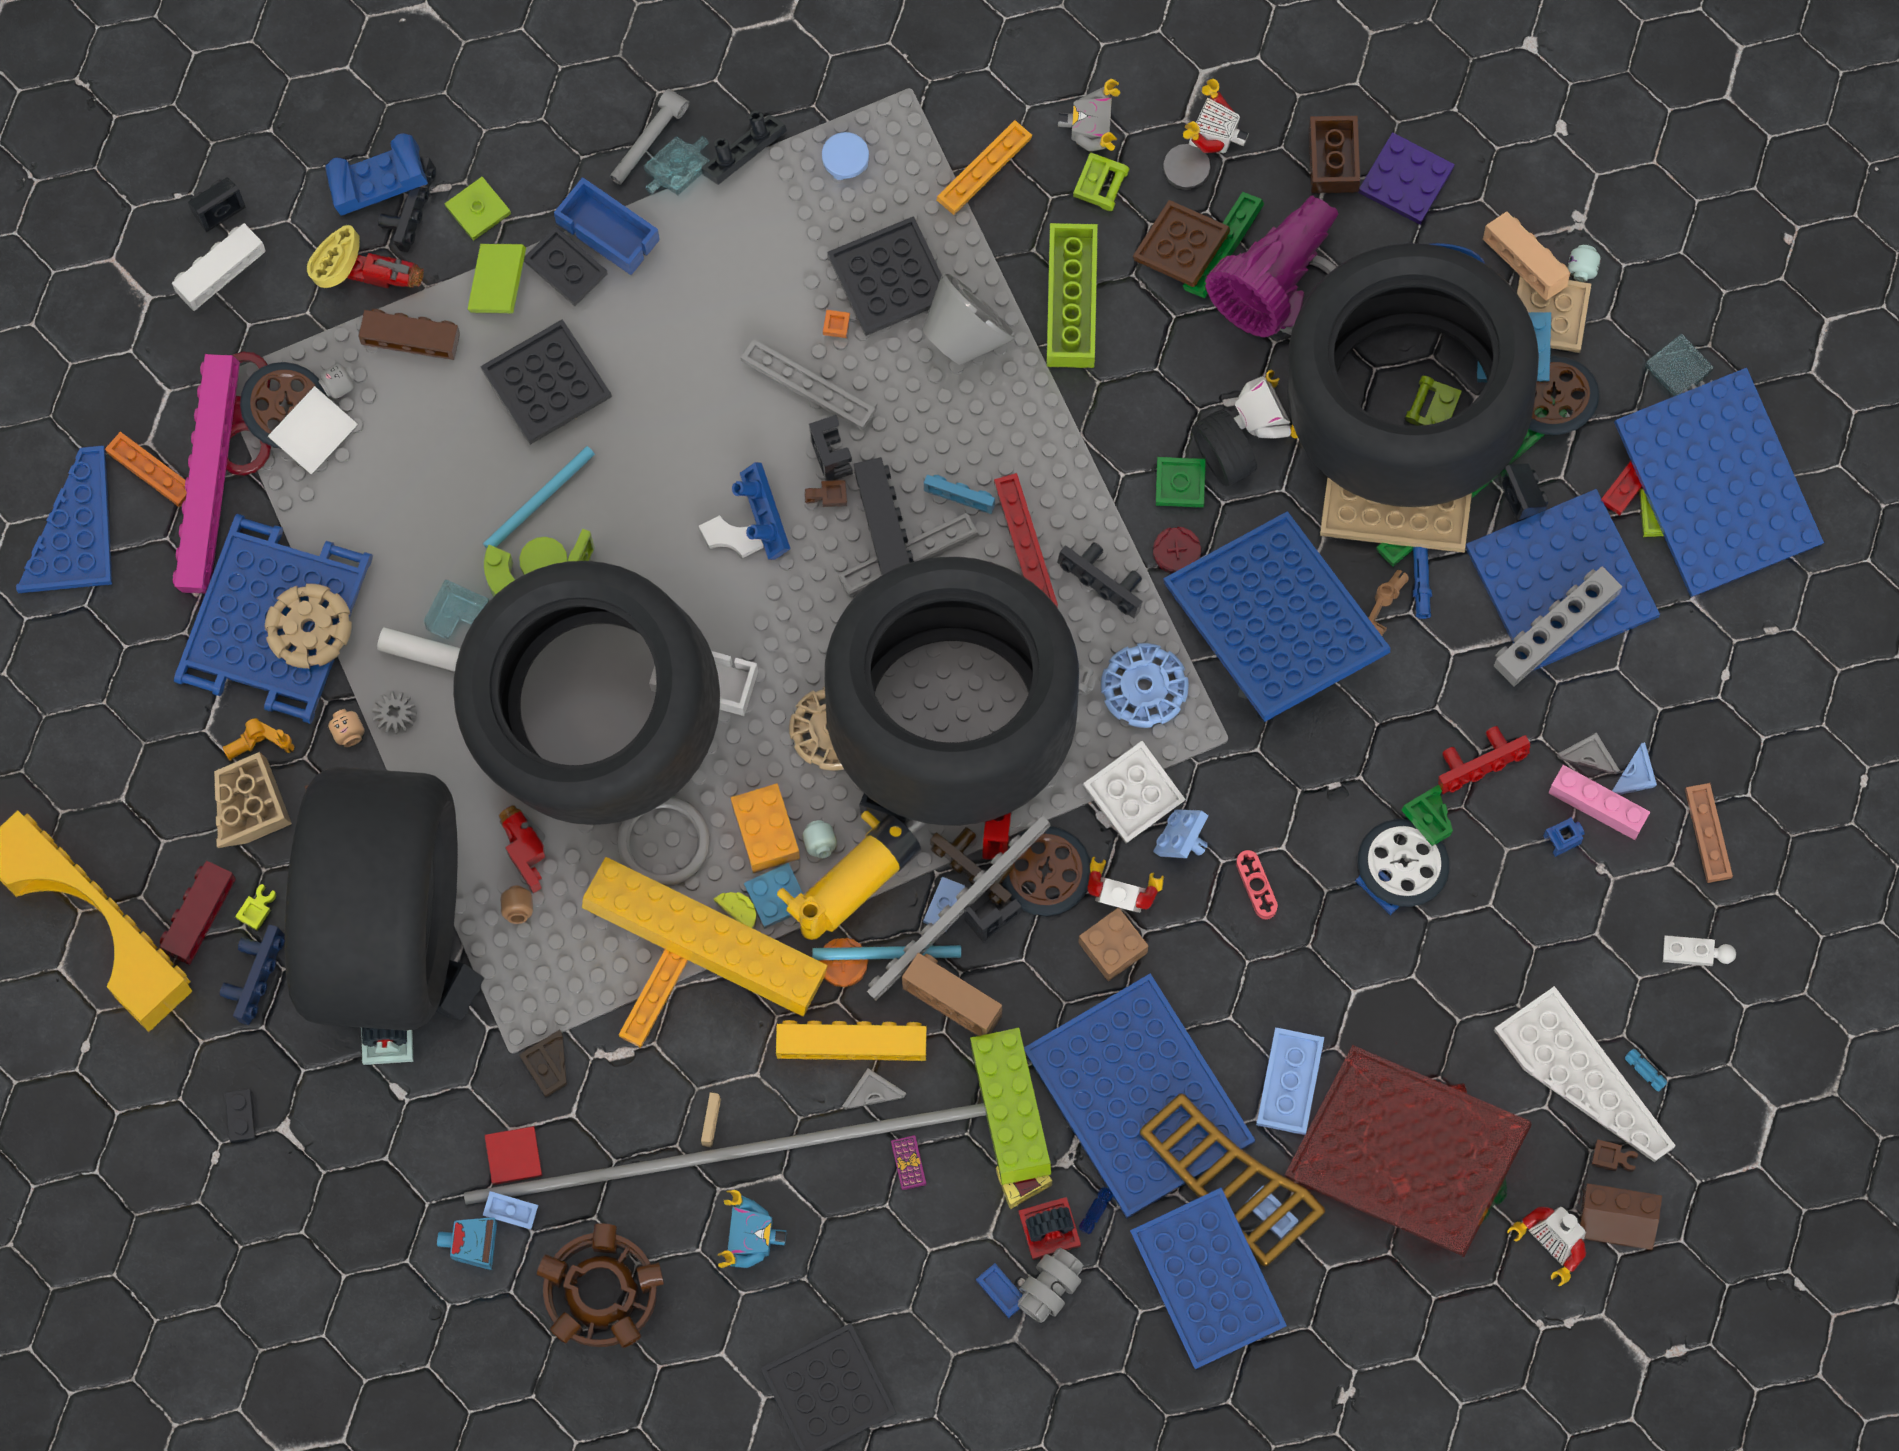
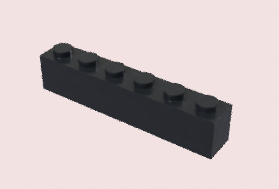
M882 457L854 463V473L881 575L897 567L914 562L911 550L906 551L905 543H908L905 528L901 529L899 522L903 521L900 508H895L893 501L897 500L894 486L889 487L888 479H891L889 466L883 464Z

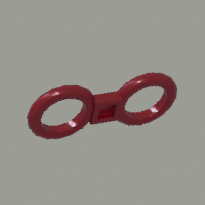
M243 351L232 355L240 363L251 362L257 365L259 369L268 365L264 358L253 352ZM271 380L267 381L268 389L270 388ZM241 396L235 397L230 439L238 432L250 431L241 414ZM258 399V400L255 401V406H256L257 409H258V403H257V402H258L259 400H261V399ZM260 441V453L249 464L236 465L227 458L226 470L234 475L243 476L257 472L269 459L272 446Z

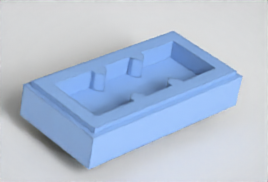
M942 877L923 923H932L934 925L940 919L938 914L947 905L952 907L958 901L956 896L965 888V885Z

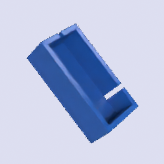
M583 177L554 212L557 225L572 235L576 233L577 239L630 275L634 273L644 260L643 254L647 256L660 240L656 227Z

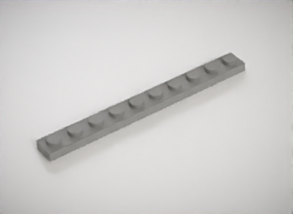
M1043 815L1039 819L1037 817L1032 819L1026 826L1028 830L1022 836L1017 835L1008 844L1010 848L1004 854L1000 852L991 861L993 865L987 871L982 870L973 879L975 883L969 889L965 887L956 896L958 901L952 907L947 905L938 914L940 919L934 925L929 923L921 931L923 936L917 942L912 940L903 949L905 954L899 960L894 958L886 966L888 971L882 977L876 976L869 983L870 989L867 992L877 1001L905 973L917 953L923 954L964 913V908L968 905L971 906L1051 826L1050 822Z

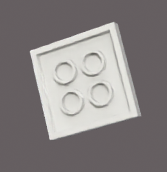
M1143 741L1082 784L1125 843H1128L1186 800Z

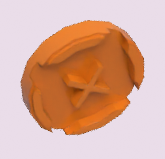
M837 938L827 943L824 948L862 946L850 938ZM868 959L819 960L828 965L824 978L834 986L848 987L855 985L862 980L867 972Z

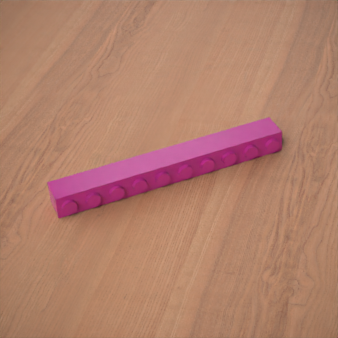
M205 354L204 362L201 363L200 367L202 381L197 390L199 403L198 408L194 412L196 426L195 431L191 435L193 449L192 454L188 458L190 471L189 477L185 481L187 494L186 500L182 504L184 517L183 524L179 527L181 540L180 547L176 550L177 570L173 573L174 587L183 593L206 594L212 578L240 362L232 355Z

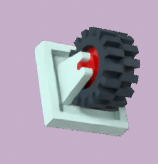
M361 1027L363 1065L413 1062L412 1030Z

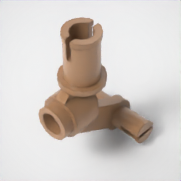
M1397 570L1389 582L1378 587L1375 595L1376 604L1368 617L1381 636H1383L1387 627L1382 626L1375 620L1382 606H1389L1393 599L1399 596L1400 589L1409 580L1405 572L1399 578L1402 573L1401 570Z

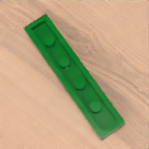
M1245 192L1241 193L1223 224L1229 226L1230 233L1195 287L1183 284L1185 291L1203 298L1206 297L1208 292L1205 280L1208 274L1222 258L1233 255L1264 206L1261 198Z

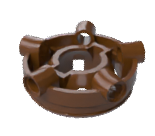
M595 1224L593 1233L573 1239L564 1245L554 1257L545 1254L540 1262L537 1275L544 1278V1302L549 1316L554 1322L549 1330L565 1344L571 1339L577 1343L592 1347H608L620 1344L622 1348H626L642 1337L639 1331L649 1320L653 1312L657 1297V1286L664 1284L659 1262L650 1264V1261L638 1246L630 1240L616 1235L617 1226ZM592 1247L594 1252L617 1254V1248L624 1250L619 1259L609 1256H594L580 1262L577 1266L572 1265L568 1271L567 1260L586 1248ZM629 1253L642 1265V1267L637 1268V1273L643 1294L649 1293L647 1307L636 1303L638 1299V1286L632 1278L633 1273L631 1269L623 1263ZM595 1268H606L617 1275L620 1280L621 1290L628 1293L629 1296L624 1306L614 1303L609 1308L596 1310L582 1302L578 1288L574 1285L577 1284V1279L581 1278L588 1271ZM563 1280H565L563 1285L565 1300L570 1306L572 1316L579 1323L589 1328L587 1338L580 1336L583 1329L571 1316L563 1312L558 1317L556 1313L553 1290L554 1286L560 1288ZM634 1308L644 1312L636 1324L629 1317ZM619 1320L610 1328L614 1338L592 1339L595 1329L607 1330L609 1329V1323Z

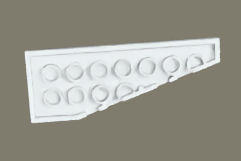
M1555 986L1494 1028L1495 1033L1524 1071L1653 1162L1675 1148V1144Z

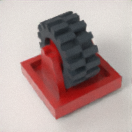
M1067 1197L1018 1211L1032 1260L1043 1258L1045 1254L1053 1255L1058 1248L1067 1251L1081 1247Z

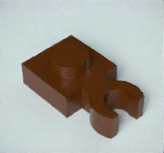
M1597 1139L1591 1166L1616 1171L1617 1166L1621 1165L1624 1170L1632 1172L1636 1166L1629 1165L1627 1158L1636 1159L1638 1153L1634 1151L1621 1153L1622 1145Z

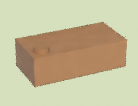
M918 952L902 976L903 989L977 1036L991 1034L1002 1017V1004L937 964L938 961L931 955L925 954L923 956Z

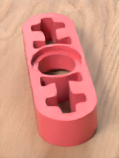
M1245 850L1237 857L1236 866L1257 916L1262 919H1270L1276 914L1277 901L1257 854L1253 851ZM1245 857L1248 860H1253L1251 865L1253 873L1250 875L1248 866H1242ZM1251 880H1262L1264 883L1263 889L1260 891L1253 890L1250 887ZM1266 892L1268 893V895L1264 896L1265 902L1267 905L1272 904V906L1270 907V912H1266L1265 909H1260L1262 907V900L1260 896L1264 895Z

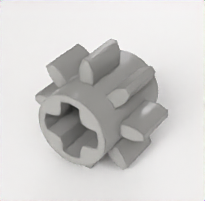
M1079 665L1078 694L1085 695L1087 690L1093 691L1096 683V677L1092 676L1094 671L1083 665Z

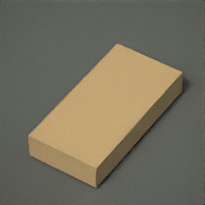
M710 1093L701 1138L702 1146L705 1147L713 1146L721 1102L719 1094Z

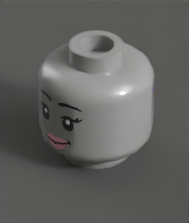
M337 363L324 370L320 374L321 380L318 382L323 387L327 397L331 396L337 399L354 388L352 380L356 378L349 366L344 368L341 364Z

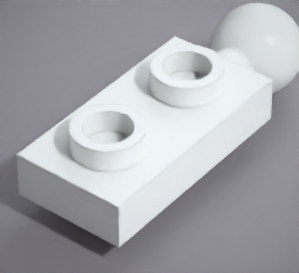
M1665 936L1663 962L1713 966V959L1717 958L1721 963L1729 964L1735 960L1736 950L1729 944H1723L1719 948H1714L1715 940Z

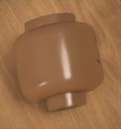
M514 885L501 894V914L510 923H524L533 914V899L529 890L522 886Z

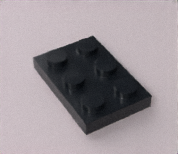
M557 226L524 257V262L574 306L608 274L603 266Z

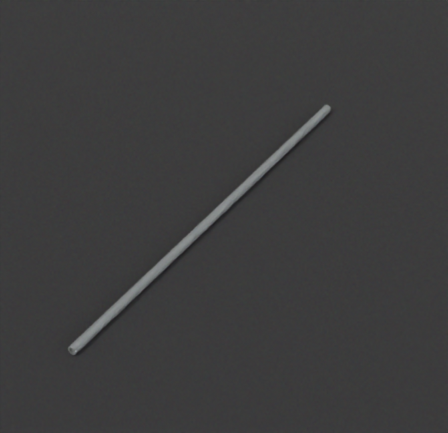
M984 1103L464 1192L465 1204L468 1205L486 1202L490 1191L508 1197H515L985 1116L986 1112Z

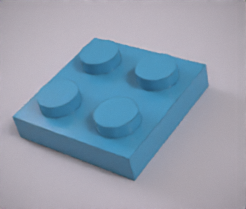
M789 863L744 883L764 929L792 917L786 911L788 905L777 896L779 889L784 888L794 898L800 893L803 894Z

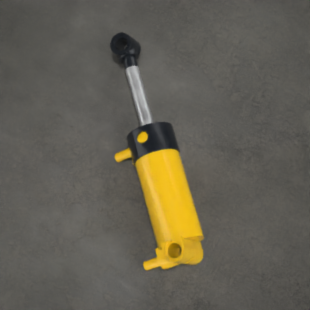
M864 811L861 818L872 829L855 848L804 895L800 893L794 898L784 888L778 890L777 896L788 905L786 911L800 922L801 934L806 939L813 940L820 937L826 930L833 932L894 874L901 871L921 852V846L914 834L926 823L909 819L903 824L891 815H887L880 822L869 811Z

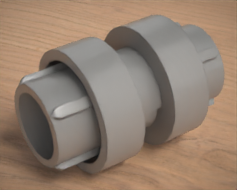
M1058 1248L1052 1256L1045 1254L1036 1266L1040 1272L1039 1276L1036 1279L1028 1276L1019 1288L1023 1295L1018 1301V1307L1040 1323L1044 1322L1049 1314L1056 1316L1065 1305V1302L1060 1298L1063 1293L1073 1294L1082 1282L1078 1275L1082 1271L1083 1264L1062 1248Z

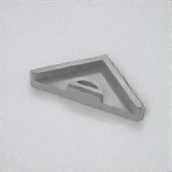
M1597 733L1557 754L1560 760L1615 775L1620 771Z
M867 1069L842 1105V1108L847 1110L905 1098L906 1092L872 1070Z

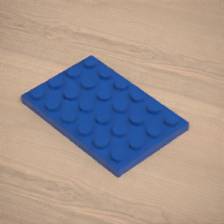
M1222 1187L1130 1230L1195 1369L1287 1326Z

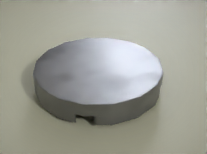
M1182 144L1172 148L1165 156L1163 170L1167 181L1172 186L1181 190H1191V188L1202 186L1208 179L1210 161L1206 153H1203L1198 147Z

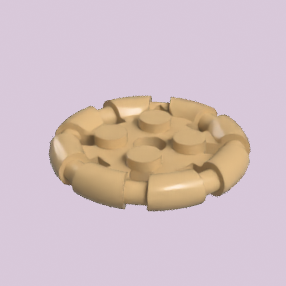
M306 584L305 587L300 588L294 586L280 594L276 598L278 600L273 607L270 606L265 620V630L268 632L267 643L272 652L279 659L283 658L286 660L288 665L298 668H310V666L318 664L319 666L325 665L335 659L340 654L339 651L343 645L346 646L349 641L352 629V622L349 621L348 616L350 615V610L343 598L338 593H332L330 588L319 584ZM308 596L309 602H301L300 597ZM324 600L329 602L326 609L321 605ZM285 607L291 609L287 616L281 613ZM339 618L340 622L333 625L332 619ZM312 621L315 623V628L311 632L303 631V625L306 622ZM283 629L285 635L279 636L277 630ZM333 637L336 640L330 646L327 643ZM291 645L296 648L292 653L288 651ZM308 650H317L316 655L309 656Z
M825 687L817 692L813 690L798 702L795 714L791 715L789 723L790 739L794 740L796 752L810 765L814 763L820 766L819 769L843 770L844 768L833 749L828 730L826 729V704L821 706L819 704L820 700L825 699ZM805 713L813 714L810 721L803 718ZM809 733L811 739L804 741L803 735ZM818 748L826 752L824 757L816 754Z

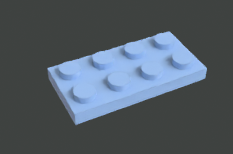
M1275 1027L1256 1125L1306 1135L1324 1037Z

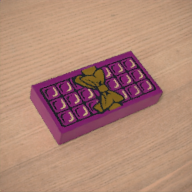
M916 1136L892 1140L891 1144L901 1189L907 1190L925 1186L926 1180Z

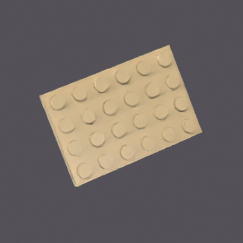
M1327 478L1320 536L1465 553L1472 493L1460 499L1433 506L1397 507L1366 500L1352 494Z

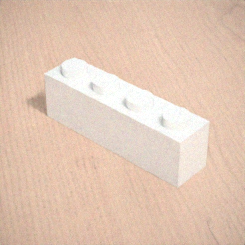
M245 223L240 227H235L230 231L227 238L222 242L215 243L209 253L204 257L197 258L191 268L186 272L179 273L175 277L174 282H172L175 292L195 311L266 252L263 242Z

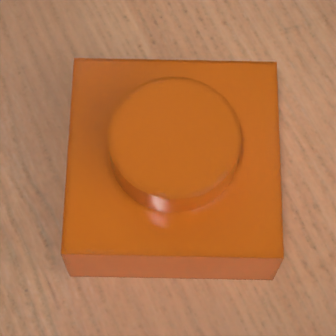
M826 310L823 335L847 338L850 313Z

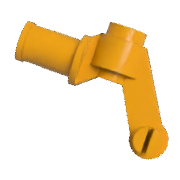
M257 718L246 722V729L244 734H241V738L222 747L229 760L247 750L252 751L256 742H261L265 738L284 749L287 753H291L290 750L292 752L294 750V745L291 743L292 740L289 735L284 734L280 729L278 731Z

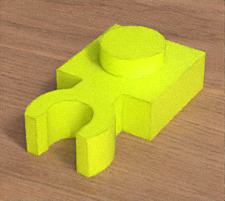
M263 884L256 890L257 897L253 899L248 896L235 916L237 920L258 931L271 911L266 905L273 902L276 898V892L273 890L269 896H262L266 888Z

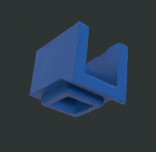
M1571 817L1546 829L1543 836L1545 840L1551 839L1555 847L1553 854L1556 857L1580 845L1583 841L1582 835H1584V830L1578 821L1574 823ZM1568 828L1572 837L1564 840L1560 831Z

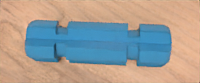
M1636 1049L1629 1051L1625 1056V1060L1630 1065L1633 1064L1635 1066L1634 1069L1647 1082L1650 1081L1652 1083L1651 1086L1656 1091L1664 1088L1667 1080L1662 1075L1659 1076L1657 1074L1658 1071L1645 1058L1642 1059L1640 1057L1641 1054Z

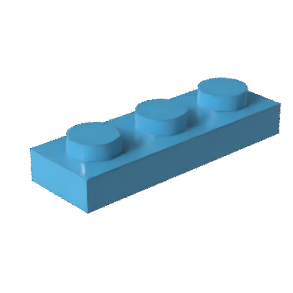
M927 475L925 478V492L992 514L995 507V498L990 493L983 490L978 492L971 490L963 483H950L939 475Z

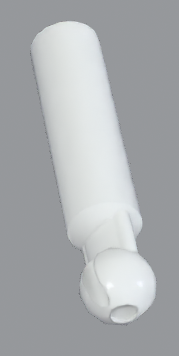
M385 627L380 633L377 644L378 651L454 672L460 648Z

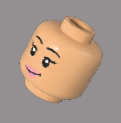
M346 709L334 713L333 719L328 725L335 742L339 745H344V747H351L359 743L365 732L357 713L353 711L347 712Z

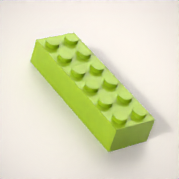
M1050 223L1047 367L1094 368L1098 224Z
M1015 1028L971 1037L973 1059L1002 1185L1051 1175L1050 1159L1020 1029Z

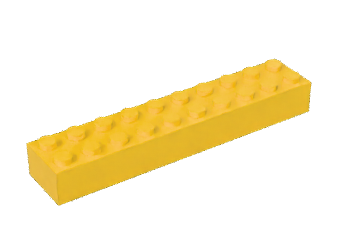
M608 857L604 858L583 896V909L803 1017L826 974L828 965Z

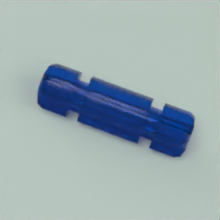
M1102 1187L1099 1191L1098 1199L1095 1198L1086 1213V1219L1083 1218L1079 1225L1081 1231L1087 1234L1093 1231L1094 1223L1098 1222L1107 1207L1106 1203H1109L1113 1197L1112 1192L1108 1188Z

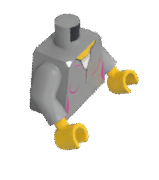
M1109 79L1104 87L1074 101L1073 114L1059 113L1058 127L1072 128L1071 140L1076 141L1078 145L1089 152L1105 148L1110 151L1115 149V146L1111 143V141L1117 140V138L1110 132L1112 98L1109 96L1110 94L1115 97L1119 96L1120 90L1114 88L1116 85H1119V82L1114 79Z

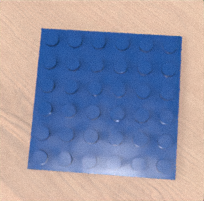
M1597 489L1465 545L1513 644L1515 643L1513 639L1521 631L1526 633L1532 628L1531 623L1540 615L1545 617L1550 612L1548 609L1557 600L1562 602L1567 597L1566 593L1574 585L1579 587L1585 582L1583 578L1592 569L1597 571L1603 566L1622 586L1620 594L1534 670L1656 619L1660 615L1604 503L1601 501ZM1586 591V594L1589 597H1597V593L1595 591ZM1571 605L1568 607L1572 613L1580 612L1577 606ZM1550 622L1552 627L1556 629L1562 628L1560 622ZM1533 637L1535 643H1545L1542 637ZM1517 652L1521 660L1527 658L1525 653Z

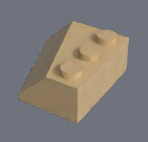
M260 752L214 771L215 800L217 801V848L246 844L292 824L269 762Z

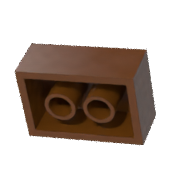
M1310 116L1308 129L1311 193L1358 192L1360 185L1358 116Z

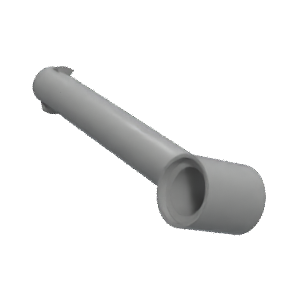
M667 89L662 94L658 102V107L661 108L611 173L610 178L615 183L622 184L673 116L677 119L683 116L689 106V101L671 89Z

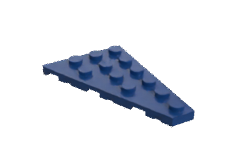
M104 446L79 449L75 457V463L68 472L69 476L65 485L61 488L53 505V511L46 520L47 524L41 536L38 537L30 560L26 563L23 576L19 584L16 585L18 593L112 584L106 451Z

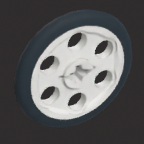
M1395 819L1375 826L1366 834L1358 852V869L1367 888L1376 897L1396 906L1412 907L1432 900L1441 892L1448 879L1450 863L1445 845L1441 841L1431 846L1410 820ZM1401 834L1406 838L1407 842L1405 845H1398L1394 842L1393 837ZM1419 844L1426 845L1429 848V853L1427 855L1419 854L1416 846ZM1379 847L1384 848L1388 855L1386 858H1378L1374 850ZM1401 858H1404L1405 862H1409L1406 868L1403 867V864L1398 863ZM1422 867L1430 868L1433 876L1431 878H1424L1420 874V869ZM1382 870L1388 871L1391 875V880L1387 882L1380 880L1378 873ZM1404 880L1411 881L1414 889L1412 891L1403 890L1401 882Z

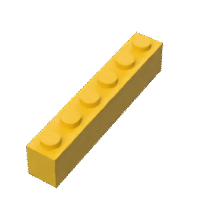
M786 1020L782 1024H777L776 1056L777 1059L926 1061L927 1030L926 1026H922L918 1022H909L907 1026H897L895 1022H883L882 1025H872L871 1022L866 1021L857 1022V1025H847V1022L834 1021L832 1025H822L821 1021H808L807 1024H797V1021Z

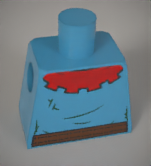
M495 1218L454 1221L453 1233L439 1231L437 1246L451 1248L450 1256L452 1260L492 1270L497 1221Z

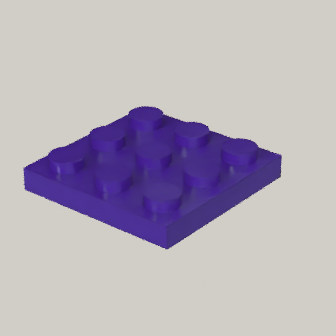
M1392 132L1360 186L1358 193L1421 225L1454 169L1455 164Z

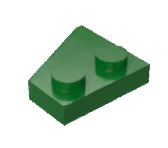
M1439 784L1405 804L1401 810L1431 846L1446 839L1453 832L1451 822L1447 817L1446 804H1443L1441 799L1442 789Z

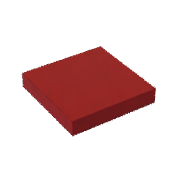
M534 1126L485 1135L493 1185L542 1176Z

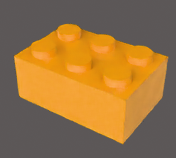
M778 783L730 797L753 873L800 859L799 849Z

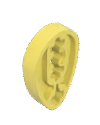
M350 225L341 227L326 238L310 257L307 264V273L319 287L329 288L336 286L350 274L359 251V235Z

